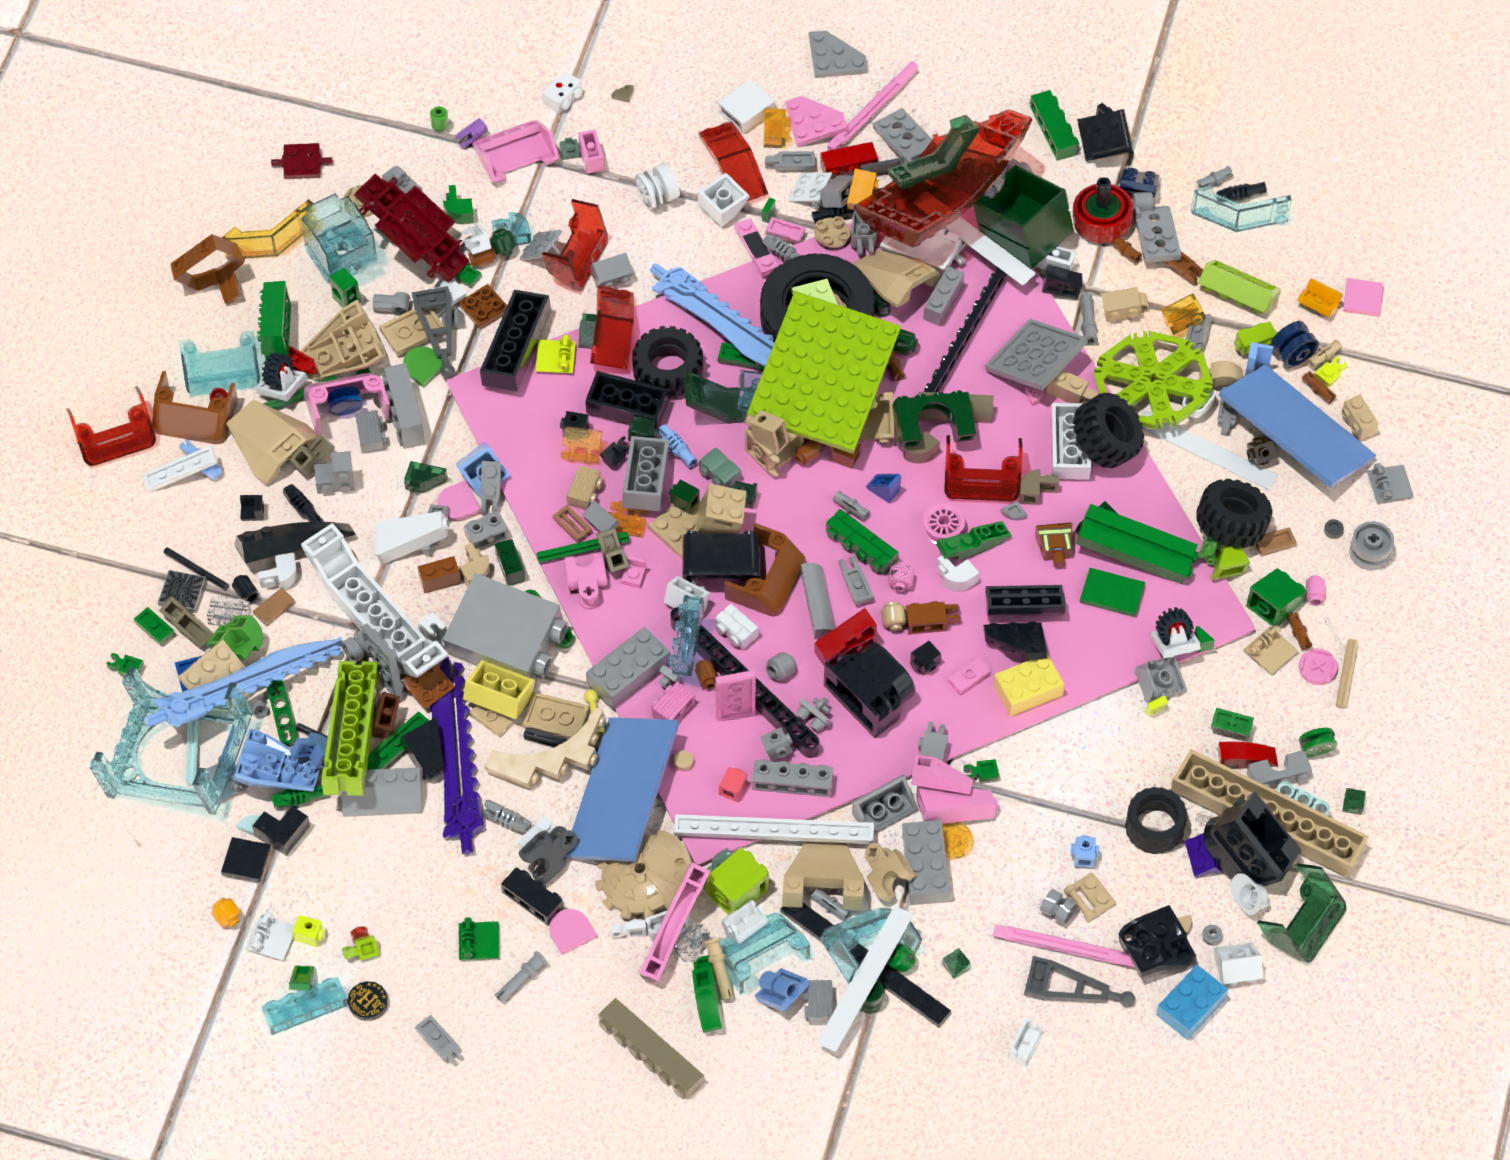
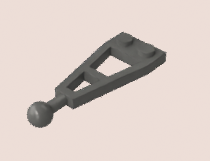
M445 286L412 292L417 317L436 357L442 360L441 375L445 379H450L455 375V368L450 365L448 357L452 356V301L449 288ZM446 307V327L430 329L423 310ZM446 335V348L439 349L434 337Z
M1037 956L1032 958L1024 995L1043 1000L1106 1003L1108 998L1120 1001L1124 1007L1133 1006L1136 1000L1135 995L1130 991H1124L1123 993L1109 991L1110 985L1053 960ZM1052 969L1077 980L1075 992L1046 991L1050 970ZM1084 983L1102 991V993H1081L1082 985Z

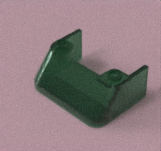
M1298 863L1296 867L1305 879L1300 887V896L1304 901L1301 908L1287 928L1280 923L1258 920L1257 924L1272 945L1301 962L1310 963L1345 914L1346 901L1321 866Z

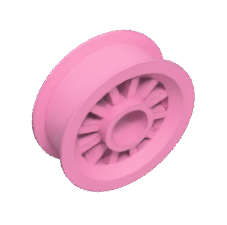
M940 502L930 506L925 511L923 516V533L931 543L936 545L939 539L964 533L965 517L961 509L956 505Z

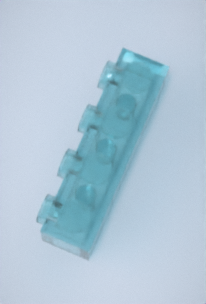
M684 595L683 604L679 605L678 615H680V620L676 621L675 626L677 636L673 638L672 642L674 652L669 657V666H672V674L692 677L704 612L703 597Z
M338 977L325 979L322 983L315 986L311 985L309 991L302 990L297 993H289L277 1001L271 1000L264 1006H261L270 1033L274 1035L346 1007L348 1003Z

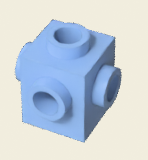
M1088 835L1076 836L1075 844L1071 843L1070 855L1074 856V867L1094 868L1095 857H1099V845H1096V837Z

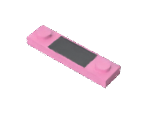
M749 218L735 223L734 228L761 276L770 275L778 267V264L769 248L762 243L763 238L752 219Z

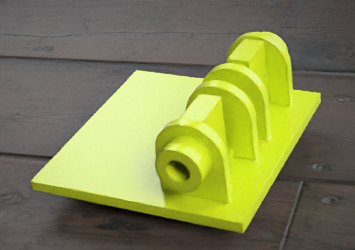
M563 335L560 341L539 340L536 372L573 374L576 341H572L569 335Z

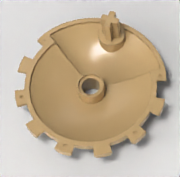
M658 830L656 835L644 834L636 862L599 861L598 869H602L601 880H596L595 885L597 891L603 890L607 897L602 903L608 910L613 906L622 911L620 917L628 920L631 919L632 914L643 915L645 920V918L655 915L654 912L664 907L668 910L689 864L692 862L690 854L684 844L668 832Z

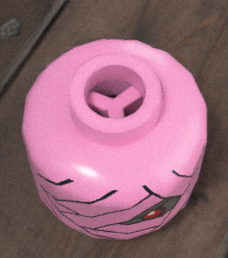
M897 562L891 566L888 577L889 585L899 592L911 588L914 579V569L910 564Z

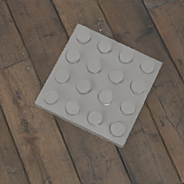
M1029 319L985 365V369L987 372L1043 391L1088 341L1084 336Z

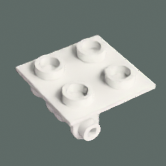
M800 173L788 201L811 202L813 208L821 207L820 190L830 182L832 173Z
M266 911L265 914H260L245 949L283 961L293 939L292 931L295 924L273 918V914Z

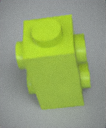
M1270 321L1258 323L1256 326L1248 329H1241L1236 333L1235 349L1240 351L1242 357L1249 355L1251 342L1271 345V341L1277 332Z

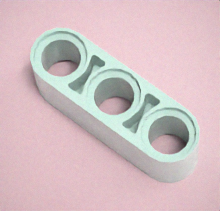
M1282 782L1278 785V792L1287 793L1288 797L1298 802H1305L1307 806L1317 811H1322L1327 816L1329 815L1330 805L1325 800L1289 782Z

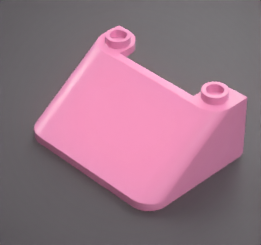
M539 120L517 125L472 143L489 179L496 183L505 180L504 173L540 160L545 165L554 163L555 160L560 159L552 131Z

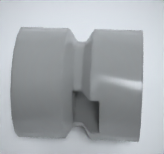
M361 630L354 634V638L349 637L341 643L347 657L355 663L363 659L365 653L368 655L371 653L369 647L366 648Z
M1052 888L1043 900L1040 911L1048 916L1054 915L1056 921L1065 925L1073 915L1077 902L1068 897L1063 898V894Z

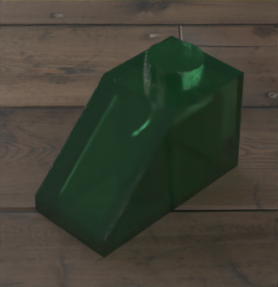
M410 461L404 478L405 489L413 493H425L447 482V469Z

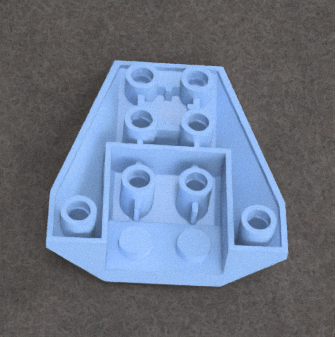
M250 728L232 780L252 787L313 791L320 768L316 769L309 758H293L290 754L292 748L270 735Z

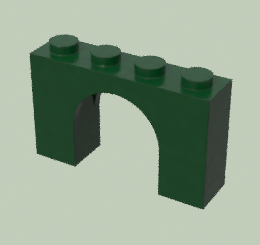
M957 390L950 394L937 392L926 396V394H918L915 397L909 398L908 396H899L892 404L899 448L919 445L922 438L918 415L926 409H937L948 417L954 442L972 441L976 435L969 392Z

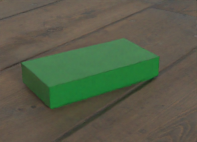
M295 965L289 982V990L309 991L315 974V967Z

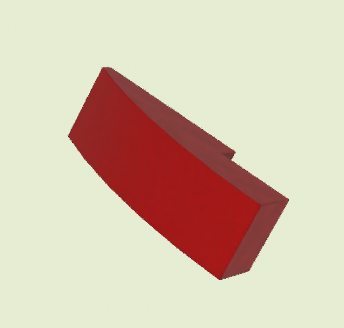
M1233 741L1219 742L1218 744L1219 763L1225 766L1238 765V769H1248V764L1268 760L1270 767H1278L1275 747L1258 743Z

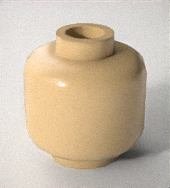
M899 602L884 604V607L881 609L883 626L890 628L891 631L901 630L902 626L907 623L905 607L899 604Z

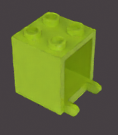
M740 847L709 873L702 889L729 915L749 899L756 902L769 891V871L763 864H759L755 860L754 855L750 851H745Z

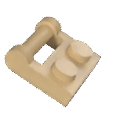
M1093 872L1074 884L1068 885L1063 890L1067 896H1070L1073 901L1077 902V906L1083 912V917L1087 922L1116 905L1114 898ZM1078 890L1081 891L1094 909L1090 910L1077 893Z

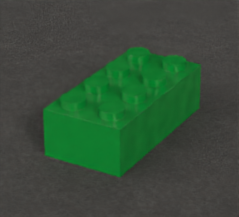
M286 281L263 282V290H260L262 303H259L261 317H258L260 331H257L258 342H261V354L265 355V359L273 352L289 356L291 302Z

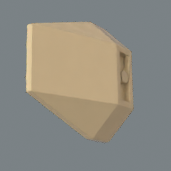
M876 250L873 255H867L854 262V266H857L865 274L875 291L896 308L909 301L911 289L923 282L930 287H934L942 277L936 269L923 261L881 250Z
M254 399L226 423L252 473L265 485L280 474V466L291 458L301 445L309 448L319 436L306 423Z

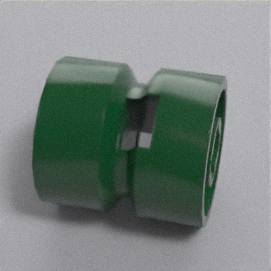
M876 980L860 1008L864 1013H876L882 1006L883 986L878 980Z

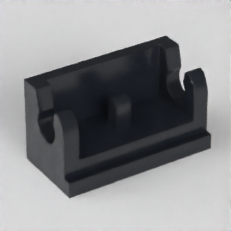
M1047 265L1046 275L1043 277L1042 292L1077 300L1083 286L1082 273Z

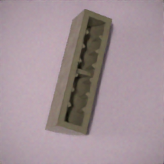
M918 392V394H926V396L933 395V394L935 393V392ZM969 394L974 422L992 423L994 395ZM926 409L918 415V420L949 421L948 417L937 409Z

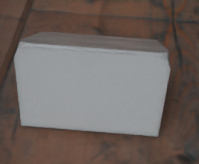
M458 308L453 309L452 330L466 328L464 313ZM446 313L442 314L444 327H446Z

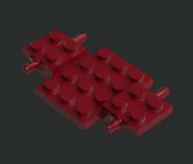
M375 173L354 193V196L363 204L359 209V213L362 212L361 215H365L370 210L380 219L374 225L414 263L422 257L432 267L427 272L428 276L432 273L430 278H433L438 273L449 283L470 261L460 250L465 246V242L460 245L463 240H458L457 242L447 232L455 224V221L416 185L405 194L396 185L397 180L393 182L395 177H392L387 182Z

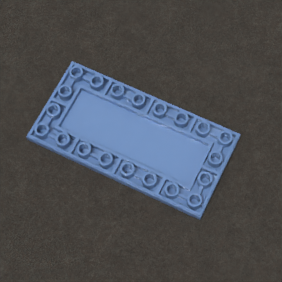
M1266 364L1221 390L1218 395L1226 404L1238 411L1254 427L1261 430L1269 439L1278 444L1282 450L1289 453L1295 461L1301 463L1310 473L1314 474L1323 484L1330 488L1375 460L1377 456Z
M609 717L597 752L598 758L592 768L572 831L577 834V843L565 855L566 858L636 862L680 725L677 720Z

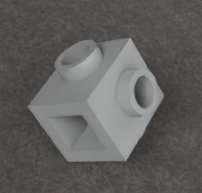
M782 727L760 737L765 751L772 762L793 752L791 744H793L792 738L789 733H784Z

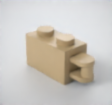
M1064 370L1046 386L1045 392L1068 403H1085L1097 396L1095 390L1088 388L1089 381Z

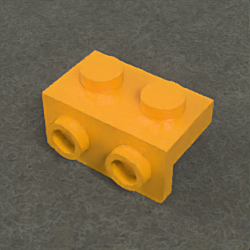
M1311 278L1297 301L1307 308L1314 309L1323 316L1330 317L1338 309L1343 294Z

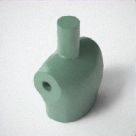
M726 848L717 853L712 859L711 866L707 869L712 872L717 868L718 864L723 863L732 855L730 850Z

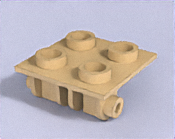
M1277 625L1275 627L1270 626L1244 648V651L1271 675L1298 652L1293 645L1280 635L1281 629Z

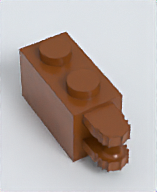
M938 601L906 605L908 635L947 631V624L960 623L961 616L952 614L958 612L960 607L958 604L945 605L944 602Z

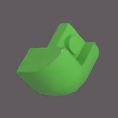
M253 615L233 616L232 621L225 626L221 624L216 629L207 645L211 649L219 641L224 640L239 660H246L250 656L251 651H260L263 644L262 628Z

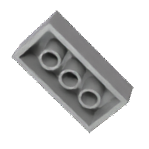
M403 363L385 367V375L382 376L390 403L389 411L392 413V422L396 428L398 443L402 442L403 449L425 444L423 422L407 364Z
M631 436L623 487L622 508L660 511L669 454V440Z
M644 626L586 671V682L611 708H614L660 672L659 670L663 665L667 666L671 663L670 651Z
M942 820L902 823L904 856L915 873V877L910 882L907 880L910 905L950 902V886Z

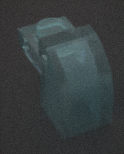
M508 212L509 218L491 221L492 232L500 228L510 230L515 239L516 246L531 243L529 222L522 214Z

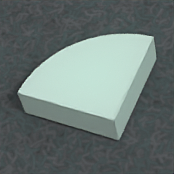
M250 815L241 819L236 825V829L254 835L252 825L260 815Z

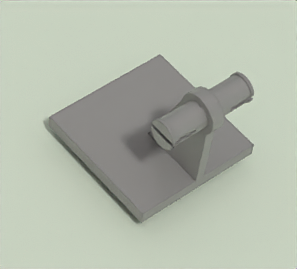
M550 230L536 233L533 236V241L523 249V254L519 258L521 261L543 258L548 252L559 261L554 270L557 273H561L564 267L570 264V260L575 254L572 253V250H568L563 256L554 245L562 231Z

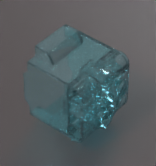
M334 193L305 207L306 216L301 218L305 241L304 246L328 284H330L329 277L335 271L345 268L352 276H355L359 269L378 261L374 233L349 196L339 199L337 194ZM341 250L346 251L344 254H338L337 252Z

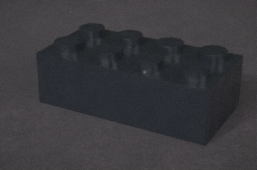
M596 371L585 400L586 413L658 431L669 402V390Z

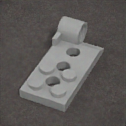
M1152 192L1133 193V213L1144 263L1181 260V252L1171 208L1169 206L1153 207Z

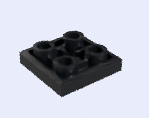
M231 837L221 874L261 882L271 849L270 844Z

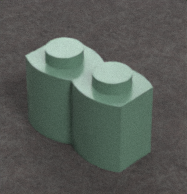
M714 448L699 460L700 473L704 477L707 476L712 479V483L715 485L730 487L741 478L740 468L717 448Z

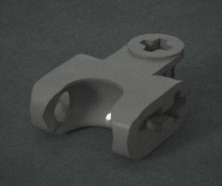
M556 826L550 833L547 831L539 832L521 848L519 857L522 861L533 863L539 859V864L532 873L535 881L547 884L566 866L567 861L564 856L575 847L577 834L563 826Z

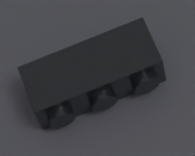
M515 867L501 883V891L504 895L547 926H549L553 916L563 910L561 896L556 892H550L541 881L532 879L531 875L525 870L521 871Z

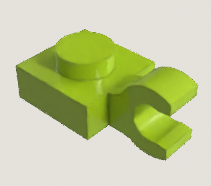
M374 934L355 939V946H345L342 948L345 959L359 955L361 961L380 955Z

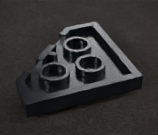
M1041 622L990 623L983 625L986 642L991 644L996 642L1000 644V648L1011 653L1017 651L1022 654L1023 658L1028 660L1047 659V648Z

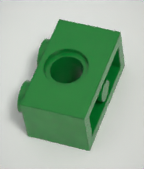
M345 268L335 271L329 277L332 297L342 308L355 300H358L359 303L361 302L358 281Z

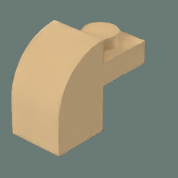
M1216 361L1210 363L1211 368L1208 370L1213 388L1219 385L1228 387L1243 378L1242 368L1233 362ZM1201 372L1199 373V379L1202 378Z
M472 543L465 545V552L469 562L459 566L460 576L467 588L475 573L485 577H489L490 574L488 555L482 556L478 548L475 549Z

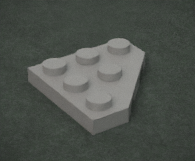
M826 30L808 32L815 78L868 74L865 54Z
M368 623L362 625L363 641L366 648L369 647L374 657L372 658L373 662H378V669L385 680L384 685L390 694L403 698L402 689L404 687L399 677L401 671L397 665L398 655L396 651L389 648L386 640L379 637L376 629H372Z

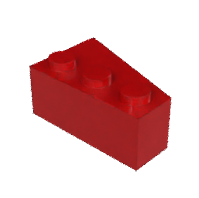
M863 608L831 632L819 638L814 644V653L823 666L827 661L833 666L837 663L838 656L841 654L845 656L851 653L856 654L869 643L876 642L877 624L866 608Z

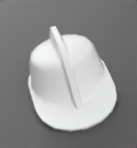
M1239 873L1233 877L1230 884L1232 897L1247 915L1253 916L1270 905L1265 887L1254 883L1246 874Z

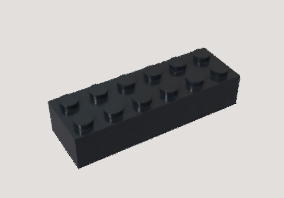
M513 290L480 369L482 386L518 392L551 312L549 295Z

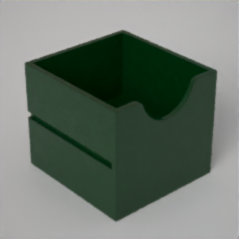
M1014 165L1006 172L1003 186L996 195L986 197V195L982 194L973 202L979 231L1031 270L1074 232L1071 213L1068 211L1070 208L1066 189L1017 165Z

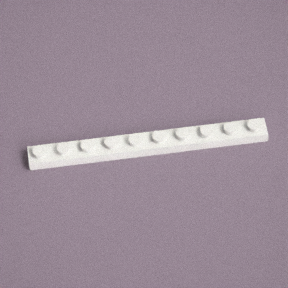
M675 814L674 836L871 844L873 843L874 823Z

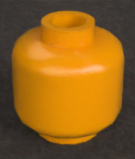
M223 897L212 906L211 915L221 927L229 925L232 928L240 921L238 917L241 915V910L231 898L225 899Z

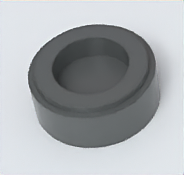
M1331 519L1325 523L1324 533L1328 538L1337 539L1341 537L1344 526L1339 520Z

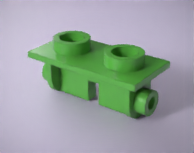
M1205 535L1198 559L1204 558L1207 564H1215L1222 543L1212 540V537Z

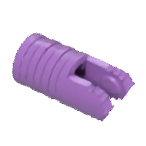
M478 118L455 134L456 139H462L464 136H467L459 144L461 149L485 134L488 128L485 122Z

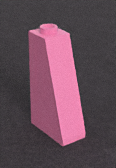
M917 786L916 800L923 821L942 820V824L991 819L994 818L995 810L998 809L997 798L993 797L991 790L971 788L970 794Z

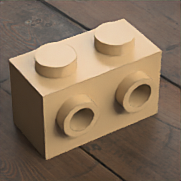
M1361 394L1345 400L1341 413L1357 439L1362 441L1375 436L1379 422Z

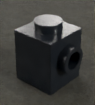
M566 411L565 418L562 417L560 422L563 436L581 440L586 439L589 415Z
M930 640L911 652L910 664L915 671H919L922 675L932 672L941 663V653Z

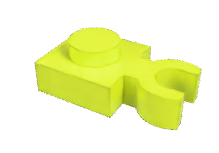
M1339 356L1333 359L1332 365L1326 362L1314 374L1320 381L1323 380L1327 387L1332 385L1341 376V371L1346 369L1347 362H1344L1342 365L1338 364Z

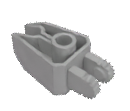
M864 210L862 221L858 217L857 211H855L852 219L851 246L855 249L857 248L858 255H862L863 248H868L869 255H873L877 231L872 217L868 211Z

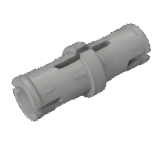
M1229 166L1217 172L1213 171L1210 175L1197 180V186L1201 191L1213 185L1217 186L1221 181L1233 177V171Z
M837 491L833 497V501L844 507L845 511L853 513L863 521L870 514V510H867L858 504L856 499L849 498L841 491Z
M817 888L811 897L823 905L826 911H831L843 921L851 913V910H842L843 905L837 902L838 899L830 897L820 888Z

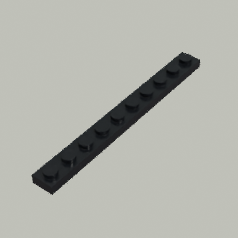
M997 266L995 274L992 273L990 275L988 286L983 287L980 294L981 298L979 301H975L972 313L966 316L964 327L959 328L956 335L957 339L955 342L952 341L950 343L947 356L944 355L942 357L940 368L935 369L932 375L933 380L931 383L926 384L924 392L937 393L940 391L1005 280L1007 274Z
M803 903L802 908H780V913L859 969L869 951L867 948L805 903ZM886 963L877 979L883 988L939 1028L950 1016L951 1010Z

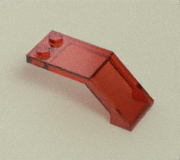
M732 121L698 132L700 140L716 160L721 174L727 173L749 195L747 201L768 195V190L752 149Z
M597 286L596 321L590 352L591 364L627 370L634 322V292L626 289H612L608 286Z

